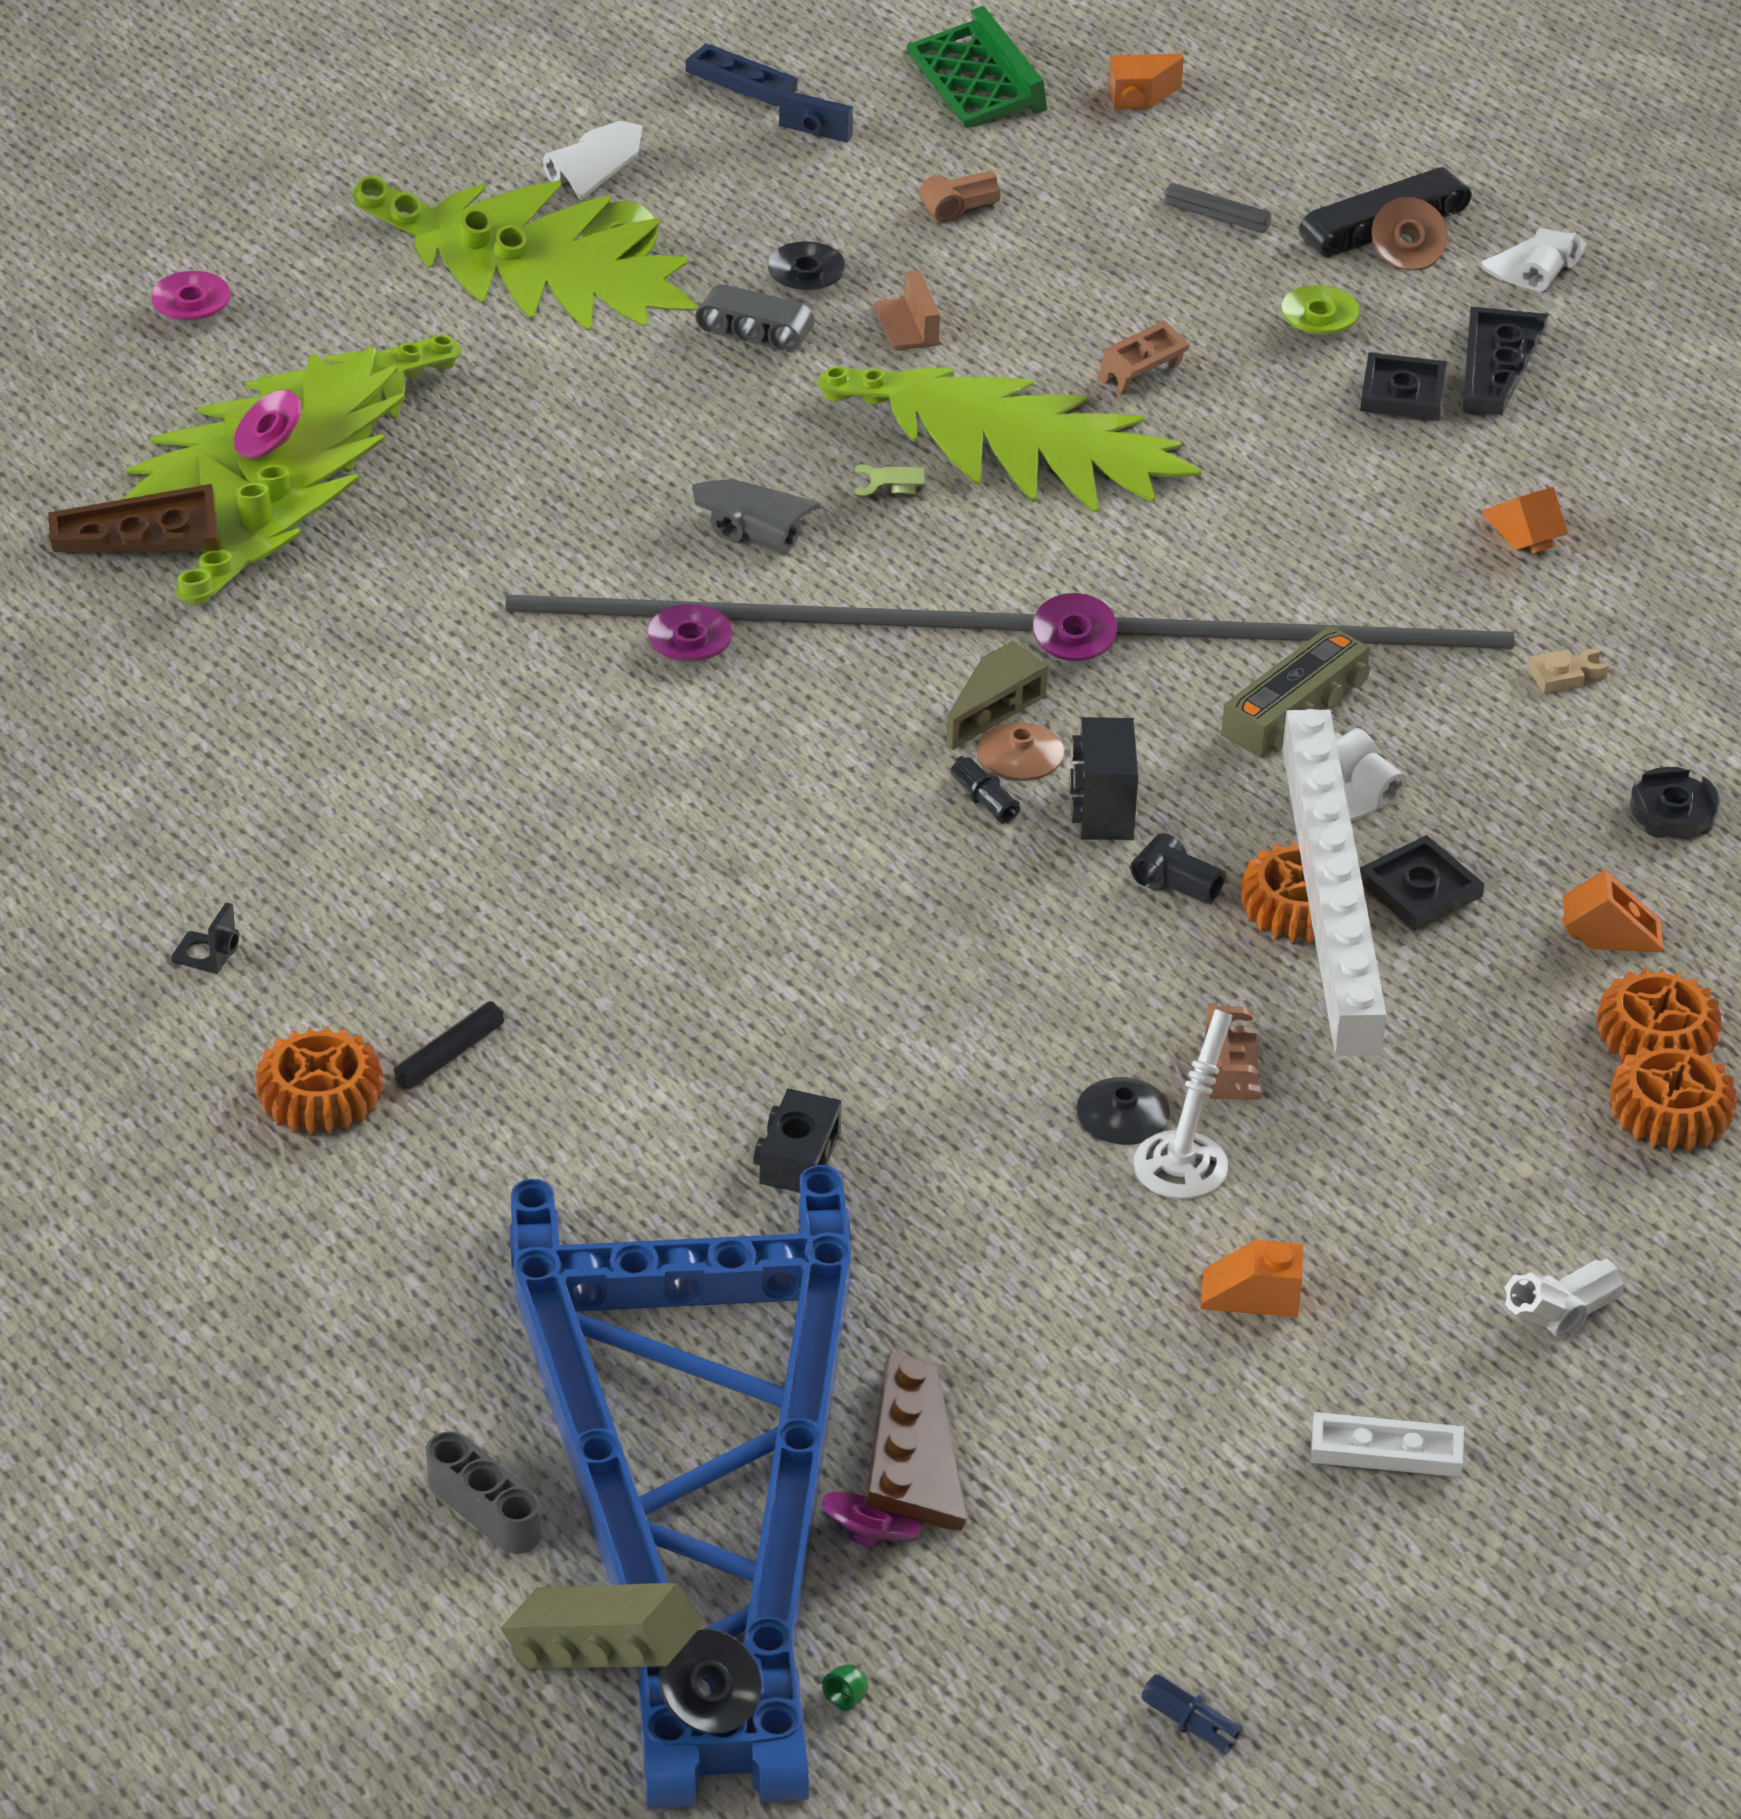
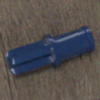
M1160 1674L1152 1676L1144 1686L1141 1695L1142 1700L1178 1723V1730L1180 1732L1186 1733L1187 1730L1218 1749L1223 1755H1227L1234 1744L1217 1733L1218 1730H1222L1236 1740H1239L1243 1726L1233 1722L1205 1704L1206 1698L1203 1695L1194 1697Z

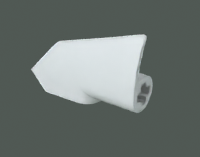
M617 121L586 132L576 144L546 153L543 157V165L548 179L551 182L560 180L562 184L569 182L578 199H585L602 183L638 156L643 125Z
M1540 228L1534 237L1482 261V269L1497 279L1542 292L1546 290L1563 267H1574L1587 250V243L1576 233Z
M1354 728L1343 736L1335 733L1351 822L1359 820L1397 800L1406 787V776L1377 754V749L1370 736L1360 728Z

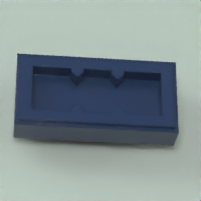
M784 90L779 96V126L848 143L853 136V106Z

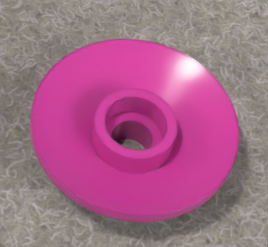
M183 271L171 274L158 281L152 289L151 300L154 308L167 317L178 320H198L213 316L222 311L230 301V288L222 278L212 273Z
M279 390L266 395L255 403L244 415L237 427L234 437L236 451L246 459H257L285 444L300 418L301 401L298 396L289 390Z

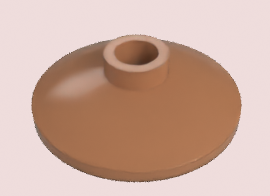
M1402 197L1388 202L1377 213L1372 225V239L1377 252L1387 263L1399 269L1417 270L1433 265L1441 257L1447 244V227L1443 217L1431 204L1418 198ZM1400 235H1409L1412 239V243H1405L1401 239Z
M1012 722L996 726L987 731L979 741L978 756L982 764L998 776L1012 780H1033L1051 774L1061 765L1064 757V747L1061 740L1047 728L1032 723Z

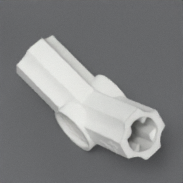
M1607 1258L1602 1261L1596 1259L1559 1281L1553 1276L1541 1277L1532 1272L1522 1276L1514 1274L1504 1287L1507 1293L1505 1305L1514 1314L1545 1327L1555 1337L1562 1340L1568 1337L1566 1332L1573 1334L1578 1331L1588 1314L1622 1296L1624 1283L1619 1276L1618 1268Z

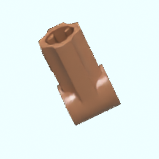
M991 170L948 180L942 175H934L926 179L920 186L919 198L938 222L943 224L947 223V220L955 221L959 219L965 210L1000 201L1001 190L998 186L997 177Z

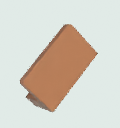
M920 270L905 272L904 298L875 302V310L893 350H904L939 345L940 313Z

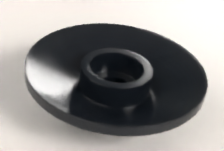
M810 241L793 242L777 248L770 255L768 271L775 281L784 286L799 290H815L828 287L839 281L845 272V260L836 249L828 245Z
M1113 1077L1097 1081L1082 1092L1077 1102V1116L1085 1130L1096 1138L1113 1144L1132 1145L1142 1143L1149 1137L1161 1133L1169 1122L1170 1107L1165 1096L1151 1084L1134 1078Z
M699 1629L668 1666H660L659 1686L666 1706L681 1723L692 1730L705 1734H723L735 1730L752 1716L759 1703L761 1677L753 1656L739 1640L722 1631ZM698 1679L708 1683L710 1695L704 1694L697 1685Z

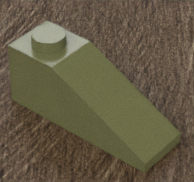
M1014 641L981 658L948 714L946 746L954 750L1046 697L1048 665Z

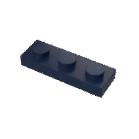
M705 43L685 59V72L776 107L779 106V96L784 90L797 91V77Z

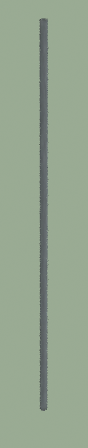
M506 595V611L654 617L660 611L672 606L699 604L720 611L728 620L1033 631V619L1035 614ZM1116 617L1117 634L1309 641L1329 626L1318 624ZM1331 625L1362 643L1486 648L1514 647V632Z

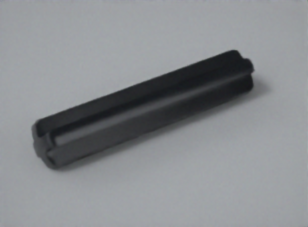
M487 1001L397 1064L393 1069L396 1083L401 1084L404 1089H412L501 1026L505 1021L503 1017L504 1011L501 1006H497L493 1001Z

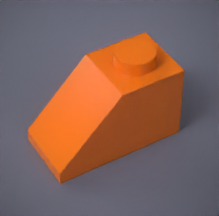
M1183 53L1110 55L1108 87L1113 109L1151 108L1181 88L1184 63Z
M1554 486L1482 510L1483 516L1515 550L1530 546L1532 554L1555 547L1554 538L1568 534Z
M1603 870L1563 895V925L1572 938L1580 939L1590 949L1661 952L1664 950L1661 919L1607 870Z
M1254 1240L1204 1268L1201 1309L1298 1317L1303 1275L1304 1244Z

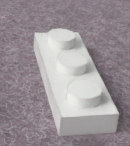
M1314 1412L1310 1463L1461 1477L1464 1426Z

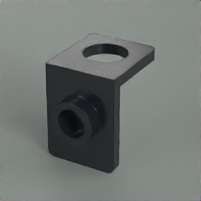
M226 902L209 926L208 935L188 931L171 955V961L176 964L218 974L229 956L234 954L239 943L240 934L239 930L235 929L233 904ZM195 944L209 945L210 956L203 959H195L187 954V950Z

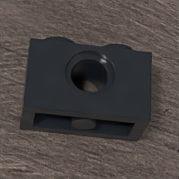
M787 1088L780 1106L773 1105L770 1111L767 1137H759L755 1147L753 1163L760 1166L759 1184L800 1193L799 1181L803 1171L811 1166H827L841 1133L842 1100Z

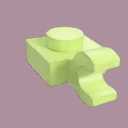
M858 465L855 467V474H867L871 478V483L868 487L855 488V495L870 496L881 486L891 487V494L914 495L916 494V488H924L925 467L874 468L869 465Z

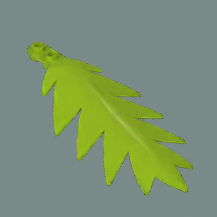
M374 175L361 178L353 189L352 198L358 208L415 236L416 251L426 267H433L438 248L442 260L453 275L478 302L485 301L497 267L503 283L527 317L532 318L535 316L545 283L547 282L554 296L570 316L586 330L592 328L594 294L616 312L642 326L648 325L646 307L671 310L697 309V304L679 288L665 280L677 270L687 265V257L649 255L619 259L659 226L660 218L631 222L576 240L610 203V195L578 203L548 214L526 225L557 190L561 188L562 182L560 180L526 186L470 205L485 191L486 185L482 183L448 196L435 208L421 202L412 193L401 192L387 185L382 178Z
M434 335L429 339L413 343H403L398 347L378 352L375 350L374 364L370 376L395 364L399 365V370L381 390L359 409L380 402L382 393L384 400L401 393L405 394V377H419L424 373L425 367L430 366L436 369H450L454 367L456 359L461 355V346L450 336ZM361 351L323 357V362L331 364L327 365V367L334 372L344 362ZM306 369L267 377L281 390L292 391L298 396L301 401V407L304 409L303 379ZM259 379L246 382L245 388L260 391ZM261 396L200 406L197 408V413L224 418L225 414H231L241 421L248 410L261 399ZM403 401L389 411L391 419L398 418ZM225 422L190 427L152 436L150 442L155 444L191 447L156 456L128 467L126 474L150 475L137 484L124 499L201 486L197 454L200 452L205 453L246 480L239 468L228 439ZM374 423L342 445L369 438ZM357 460L344 468L345 472H351Z
M369 346L332 372L317 354H311L303 379L304 409L301 407V414L296 427L285 444L257 459H246L236 451L234 437L241 421L231 414L224 415L228 439L239 468L246 480L205 453L200 452L197 454L200 485L212 484L215 494L220 550L203 551L204 554L199 557L200 566L197 569L185 571L178 576V586L175 589L178 599L190 605H200L208 602L210 597L230 582L246 565L263 559L300 536V528L288 530L330 503L359 480V474L356 473L319 484L385 440L384 434L342 445L382 418L405 399L404 393L359 409L399 370L398 364L370 376L374 364L375 348ZM261 375L259 377L261 399L272 392L281 390L266 376Z
M834 366L828 368L817 381L819 389L823 391L824 397L829 401H844L853 395L861 396L862 401L868 404H879L890 399L892 412L898 424L912 441L918 440V415L925 429L948 458L976 485L981 484L983 437L986 438L993 453L1012 480L1032 502L1037 500L1039 451L1068 489L1092 511L1099 510L1092 463L1123 488L1149 502L1156 501L1149 476L1188 477L1200 476L1202 474L1201 469L1165 452L1181 448L1182 443L1179 441L1149 435L1115 432L1143 422L1144 417L1141 415L1064 414L1088 402V397L1085 395H1025L1010 397L1033 386L1034 382L1032 379L947 377L954 374V369L919 368L904 370V372H894L878 368L864 370Z

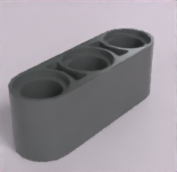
M723 284L715 286L709 292L695 314L698 326L705 332H712L713 334L745 342L749 340V343L781 351L785 350V352L789 353L796 352L815 324L814 314L806 305Z
M441 1432L428 1441L426 1446L428 1485L438 1497L499 1548L508 1553H526L539 1544L541 1538L539 1498L532 1490L470 1439L458 1432Z

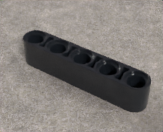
M1444 167L1435 168L1313 210L1301 221L1299 235L1323 257L1329 258L1332 255L1335 256L1372 243L1374 219L1380 209L1394 199L1402 197L1421 199L1431 204L1444 218L1463 211L1471 201L1472 191L1448 169Z

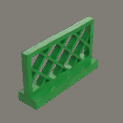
M984 5L971 10L972 21L906 45L907 53L965 128L983 124L1028 106L1033 113L1047 110L1043 79ZM967 36L972 38L969 44L955 42ZM929 50L939 51L936 56L921 54ZM949 52L963 54L960 59L946 58ZM972 56L987 57L984 63L970 61ZM939 68L953 70L951 75L937 73ZM963 71L977 73L975 78L961 76ZM987 74L1002 76L999 82L984 80ZM954 87L968 89L965 94L951 92ZM978 90L992 92L990 97L975 95ZM1002 93L1017 95L1008 100L999 99ZM968 106L983 108L971 114L966 113Z

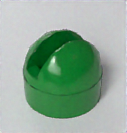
M845 1664L834 1668L822 1680V1690L826 1699L843 1711H849L855 1707L868 1692L867 1675L862 1670L857 1671L856 1666L852 1664Z

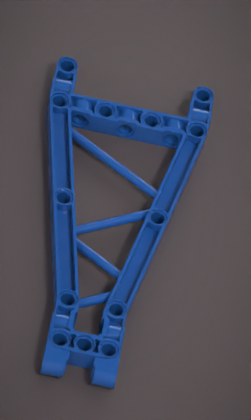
M811 1166L800 1175L799 1234L560 1245L558 1210L555 1209L553 1188L543 1180L526 1179L517 1183L511 1191L512 1225H510L511 1269H514L515 1299L610 1585L668 1583L656 1546L753 1582L750 1605L704 1628L722 1631L731 1636L745 1631L743 1645L749 1650L758 1666L761 1677L759 1703L752 1716L740 1727L723 1734H705L685 1726L670 1712L663 1700L659 1686L660 1666L638 1667L640 1673L639 1700L647 1810L696 1807V1794L699 1792V1775L751 1773L752 1785L759 1793L760 1803L809 1800L808 1762L798 1668H795L794 1648L848 1299L851 1267L849 1212L845 1204L843 1180L841 1174L830 1166ZM799 1301L785 1388L578 1313L579 1311ZM584 1336L781 1407L779 1425L703 1465L638 1496ZM774 1451L757 1561L647 1521V1515Z

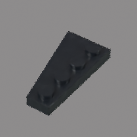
M1471 306L1462 411L1503 415L1547 327L1549 314Z

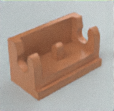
M1163 320L1106 348L1097 379L1106 384L1115 375L1118 380L1116 392L1120 395L1129 389L1131 379L1169 361L1168 366L1171 368L1180 365L1184 352L1189 349L1190 344Z
M1208 1003L1205 1038L1215 1009L1233 1015L1231 1022L1235 1020H1253L1252 1010L1246 1007L1217 1006V1003ZM1230 1023L1216 1067L1220 1070L1218 1074H1213L1216 1082L1209 1085L1213 1089L1212 1094H1209L1210 1099H1261L1255 1027L1244 1025L1236 1027Z

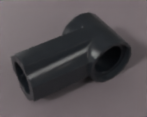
M1166 833L1156 835L1133 859L1130 865L1131 874L1138 884L1143 886L1148 884L1147 888L1152 890H1159L1165 885L1210 905L1219 896L1226 879V871L1188 855L1183 844L1176 837Z

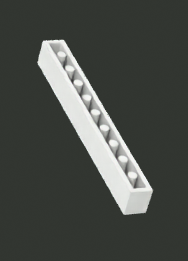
M1287 710L1283 756L1335 1056L1381 1055L1386 1023V1009L1331 710Z

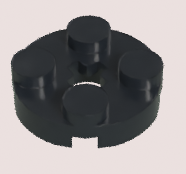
M1655 768L1644 773L1641 782L1633 785L1630 810L1633 817L1645 827L1646 833L1656 838L1666 836L1690 837L1706 834L1712 830L1718 813L1720 798L1716 787L1703 776L1701 782L1689 777L1690 770L1684 768ZM1668 800H1674L1676 804L1670 803Z

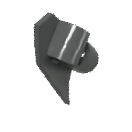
M735 479L713 480L692 484L695 505L711 511L712 527L719 537L735 543L748 533L752 542L786 554L798 539L800 518L810 511L821 508V504L818 502Z

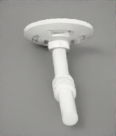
M1215 1009L1199 1059L1192 1062L1195 1070L1189 1071L1188 1075L1192 1080L1185 1083L1188 1092L1177 1130L1164 1131L1149 1137L1140 1144L1135 1152L1134 1170L1137 1177L1148 1189L1159 1195L1173 1199L1203 1197L1218 1189L1227 1176L1228 1161L1223 1150L1210 1138L1196 1133L1206 1094H1212L1213 1091L1209 1085L1216 1082L1213 1074H1218L1220 1070L1216 1067L1233 1017V1015ZM1193 1140L1203 1144L1204 1146L1200 1147L1199 1145L1194 1143ZM1159 1143L1154 1150L1153 1158L1146 1160L1148 1151L1155 1144ZM1168 1147V1155L1161 1156V1153ZM1196 1158H1201L1202 1162L1195 1168ZM1210 1160L1216 1161L1213 1173L1202 1180L1201 1176L1208 1170ZM1163 1169L1168 1174L1184 1177L1185 1184L1167 1182L1156 1176V1174Z

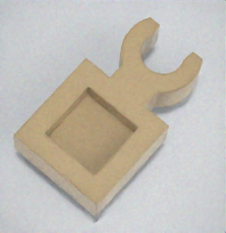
M1567 649L1530 656L1527 668L1542 692L1546 694L1583 687L1584 678L1602 680L1608 675L1609 665L1608 663L1598 664L1600 657L1599 649H1587L1581 652L1580 656L1575 657Z

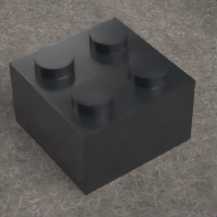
M1081 717L1080 735H1072L1071 743L1072 761H1078V764H1074V768H1070L1069 793L1078 795V797H1072L1071 822L1080 823L1081 840H1134L1139 778L1134 718Z

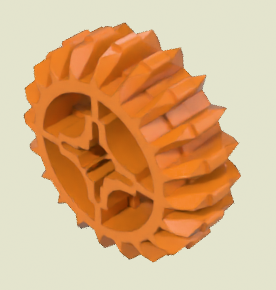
M1291 841L1286 848L1274 844L1271 851L1260 850L1256 859H1250L1249 865L1244 871V877L1241 878L1242 910L1248 914L1249 922H1257L1259 932L1272 929L1274 940L1284 934L1289 936L1291 944L1297 937H1304L1310 945L1314 939V931L1299 846Z
M1644 967L1639 975L1627 971L1623 979H1613L1612 985L1605 989L1604 995L1601 996L1596 1017L1600 1041L1606 1042L1608 1053H1619L1621 1063L1625 1060L1626 1055H1635L1639 1047L1651 1051L1656 1043L1660 1044L1663 1048H1671L1676 1043L1679 1049L1687 1051L1694 1046L1696 1054L1700 1056L1714 1053L1722 1028V1014L1719 1009V1001L1711 997L1710 989L1699 988L1697 978L1683 979L1681 971L1675 975L1666 974L1663 967L1658 973H1651Z
M328 1025L323 1031H313L309 1026L307 1032L303 1034H298L291 1030L288 1040L275 1039L274 1047L264 1050L262 1061L258 1062V1069L256 1070L257 1097H259L260 1103H262L265 1115H273L277 1126L288 1123L292 1133L299 1130L302 1126L306 1127L310 1136L316 1131V1128H324L330 1135L333 1127L336 1125L348 1131L352 1122L351 1119L364 1122L367 1112L375 1111L377 1099L381 1098L383 1090L382 1065L379 1063V1058L374 1052L373 1046L366 1045L362 1035L350 1037L346 1028L338 1033L332 1032Z
M1656 1043L1651 1051L1639 1047L1635 1055H1626L1625 1060L1621 1065L1617 1066V1070L1613 1074L1609 1098L1611 1099L1610 1105L1612 1106L1613 1118L1620 1120L1621 1131L1633 1130L1635 1141L1645 1139L1646 1137L1650 1139L1652 1149L1659 1143L1667 1144L1670 1152L1677 1145H1682L1690 1153L1696 1143L1707 1148L1712 1139L1721 1140L1722 1134L1725 1133V1130L1729 1129L1730 1124L1733 1122L1737 1104V1090L1734 1089L1733 1076L1725 1072V1064L1713 1063L1711 1054L1700 1056L1696 1054L1694 1046L1687 1051L1679 1049L1676 1043L1671 1048H1663L1660 1044Z

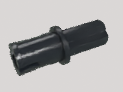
M959 756L955 759V764L950 768L951 774L970 792V798L974 803L980 802L1001 824L1016 818L1021 809L1019 806L1020 802L1000 786V780L996 775L986 773L971 757Z

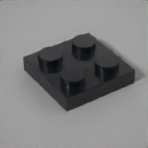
M1368 352L1360 411L1439 420L1447 361Z
M1428 835L1360 867L1363 886L1415 931L1483 897L1485 883Z

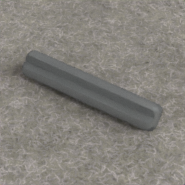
M1170 183L1164 193V202L1167 205L1253 231L1265 233L1271 224L1272 214L1269 211L1183 185Z

